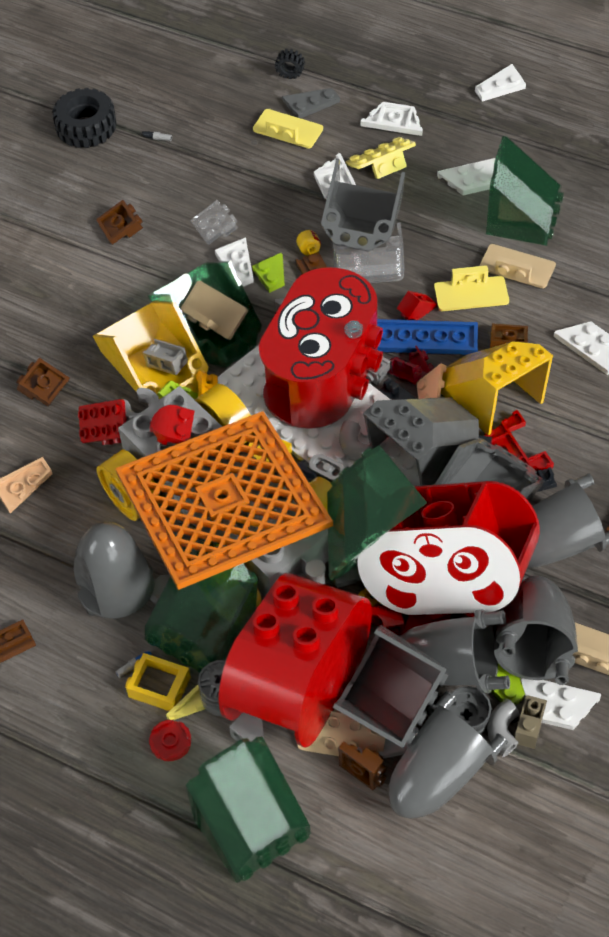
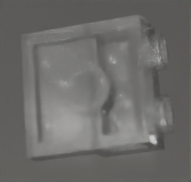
M218 200L190 220L208 245L221 235L226 238L238 228L236 225L237 219L233 214L229 216L230 210L224 203L221 205Z

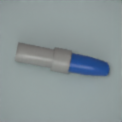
M150 651L144 652L146 654L152 655ZM142 654L131 659L127 664L116 670L117 676L121 678L131 670H134L135 663L138 659H141Z

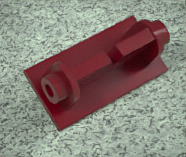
M416 345L417 351L411 352L408 359L411 364L421 366L422 371L428 374L434 369L432 363L428 364L427 360L429 357L425 350L420 351Z
M398 357L390 359L392 368L387 371L388 374L416 384L427 374V372L422 371L419 365L409 362L405 363L404 360Z

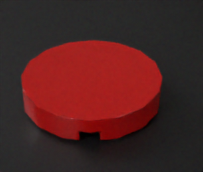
M165 720L153 727L149 737L152 753L163 761L181 759L188 753L192 741L189 728L184 723L174 720Z

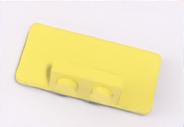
M265 109L253 126V131L310 149L322 133L323 125Z
M397 137L391 143L378 145L379 148L374 150L368 149L362 155L351 156L350 160L346 161V165L360 169L371 164L375 178L379 179L407 167L403 151L416 146V144L409 139Z
M487 266L452 269L451 281L434 284L439 311L509 304L504 277H488Z

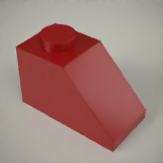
M407 291L397 309L402 312L401 316L405 319L419 320L438 305L426 294Z

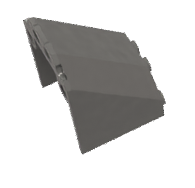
M336 158L321 221V226L334 245L370 252L390 240L402 202L405 172L401 173L396 194L340 182V159Z
M452 397L377 400L363 413L370 445L374 446L375 449L388 437L395 441L416 459L420 486L435 485L458 446L479 439V419L470 414L468 410L458 404Z
M479 438L458 446L435 485L495 481L513 487L530 501L545 481L542 477L535 474L534 468L501 446L492 445L486 440Z
M381 625L374 632L376 635L369 649L333 708L403 748L406 743L408 745L411 744L416 735L413 732L416 724L421 726L427 715L425 710L427 704L432 706L438 695V692L435 691L438 684L443 686L449 675L445 673L447 667Z

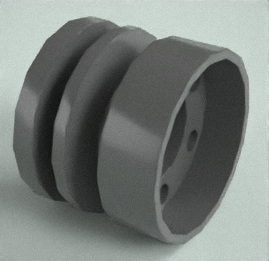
M217 660L206 665L198 677L203 707L215 716H222L219 709V687L226 663L223 660Z
M459 687L452 692L457 700L448 710L459 716L482 735L491 714L490 700L485 693H481L475 687Z

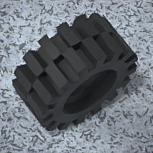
M288 48L285 51L281 50L275 62L276 72H280V76L285 75L284 78L288 76L289 79H292V77L296 79L297 76L300 77L302 74L305 59L301 53L298 54L297 50L293 52V49L288 51ZM285 62H290L295 66L287 65Z

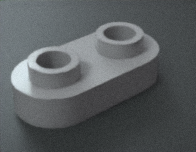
M316 454L309 461V466L313 472L333 483H338L345 478L346 472L343 465L323 454ZM319 464H323L321 468L317 467ZM335 472H339L337 476L333 475Z

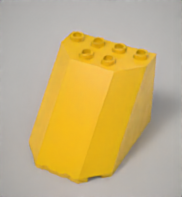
M153 301L93 335L102 354L136 392L138 388L142 387L150 389L157 394L168 381H173L182 387H188L191 391L198 393L197 373L198 371H204L207 374L208 365L176 302ZM154 339L185 348L188 361L177 375L146 365L143 352L152 344H155Z
M509 342L467 354L446 367V372L442 376V380L445 383L444 388L441 389V394L445 398L452 397L458 404L468 410L470 414L479 419V428L489 436L493 425L498 390L514 381L537 402L543 403L553 355L540 344Z

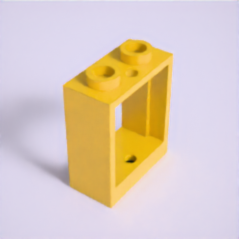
M143 653L141 659H138L135 663L132 677H129L126 681L125 688L128 697L170 711L180 702L191 679L190 670L188 667ZM147 666L176 675L167 696L137 687Z

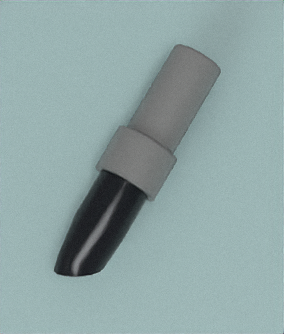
M142 131L143 136L146 138L165 141L172 140V135Z

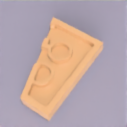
M439 364L417 382L418 399L440 398L441 389L444 388L445 383L442 380V376L446 372V365Z
M43 457L0 478V499L9 513H12L52 475V470Z

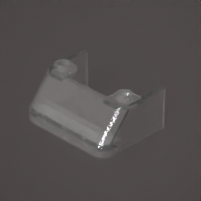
M397 223V236H391L390 240L385 242L386 247L375 248L370 252L360 249L351 250V248L334 245L331 241L334 268L355 272L364 277L369 283L399 281L403 279L405 268L401 223Z

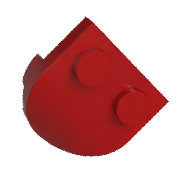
M166 405L160 408L152 417L150 432H153L157 437V441L163 445H166L167 442L179 444L187 441L191 436L195 411L177 405Z

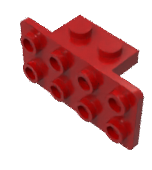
M118 399L79 406L78 418L81 442H102V445L121 443L118 428L126 423L125 400Z

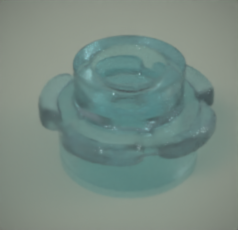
M350 321L344 327L345 333L349 338H358L362 334L363 325L359 324L358 321Z

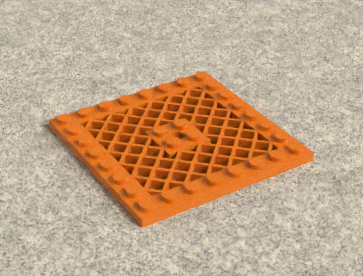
M264 411L115 468L116 474L178 590L333 527L332 518ZM245 441L253 443L252 447L244 445ZM227 448L235 450L234 453H227ZM240 452L248 453L247 457L240 456ZM253 455L262 456L260 460L252 458ZM208 456L216 457L215 461L207 460ZM222 459L230 460L228 464L220 463ZM235 462L243 463L242 467L234 466ZM190 463L197 464L196 468H191L188 466ZM203 466L210 467V471L202 470ZM248 466H255V471L247 469ZM262 468L270 470L269 474L261 472ZM173 470L179 473L175 476L171 475L170 472ZM216 470H223V475L215 473ZM184 474L192 475L191 479L183 478ZM243 476L251 477L250 481L242 480ZM198 477L206 478L204 482L196 481ZM152 478L160 479L158 483L151 482ZM257 479L265 480L264 484L255 482ZM166 481L173 482L172 486L164 484ZM270 482L279 484L277 488L269 486ZM179 484L186 485L185 490L179 489ZM193 487L195 488L196 492H191ZM251 490L260 491L259 495L250 494ZM160 491L168 493L166 497L158 495ZM265 493L273 494L272 499L264 497ZM223 494L227 496L224 499L217 498L218 496ZM173 495L181 496L180 500L172 499ZM279 496L286 497V502L279 501ZM186 499H194L193 504L186 503ZM250 501L255 502L253 506H250ZM260 504L269 505L267 510L259 508ZM168 506H172V507H176V508H175V510H174V512H173V511L166 510L167 507H168ZM273 508H281L282 511L281 513L274 512ZM181 509L189 510L188 514H181ZM288 510L296 512L295 516L286 515ZM241 511L247 512L249 516H240ZM195 512L203 514L201 518L193 516ZM255 515L264 516L262 521L253 519ZM269 518L277 520L276 524L268 523L267 521ZM222 519L229 520V525L221 524ZM175 521H183L182 526L175 525ZM236 522L244 524L243 528L234 526ZM190 523L197 525L196 529L187 527ZM250 526L258 527L257 532L248 529ZM203 527L211 528L209 533L201 530ZM217 530L225 532L223 536L215 535ZM185 534L192 537L190 541L182 539L183 535ZM230 534L239 535L237 540L229 538ZM197 538L205 539L204 544L196 543ZM211 541L220 543L218 548L209 546ZM192 549L200 551L198 556L192 555L190 552Z

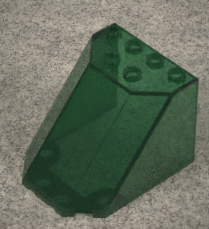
M502 136L494 162V170L490 182L486 234L547 246L548 240L553 237L554 229L552 227L556 226L557 217L555 215H559L561 205L559 203H562L564 193L561 192L562 185L507 136Z
M231 261L205 262L148 295L151 302H176L205 361L226 368L231 363L243 358L257 346L256 340L262 325ZM197 281H202L248 309L247 314L231 339L223 337L210 328L208 331L199 326V321L195 324L186 318L188 316L186 313L181 311L182 305Z
M380 445L374 449L369 447L361 454L362 457L354 462L350 468H344L338 474L339 477L332 481V487L327 492V510L333 520V527L328 528L329 578L331 580L340 578L357 566V559L362 552L376 543L389 530L427 504L426 500Z
M205 539L197 540L196 543L204 544ZM211 541L209 546L218 548L220 543ZM192 549L190 554L198 556L200 551ZM245 563L180 590L177 589L170 576L145 625V640L150 645L163 650L167 655L177 658L184 665H189L196 669L199 673L211 662L217 660L226 661L234 641L256 610L257 576L254 572L249 571L245 567Z
M262 736L256 737L252 741H249L248 738L240 739L232 746L215 755V757L204 762L198 769L200 773L186 784L195 823L236 883L241 880H248L256 870L266 868L272 863L274 858L279 855L284 856L291 850L292 846L305 842L311 834L310 824Z

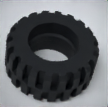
M78 88L75 91L67 92L66 95L63 94L59 98L60 100H57L54 104L52 116L56 133L60 140L69 146L74 145L76 148L95 147L99 143L103 144L106 142V139H109L113 135L112 133L115 132L117 121L114 105L111 98L102 91L99 92L94 88L92 90L89 88Z

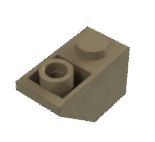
M526 695L515 734L518 745L535 749L547 700Z

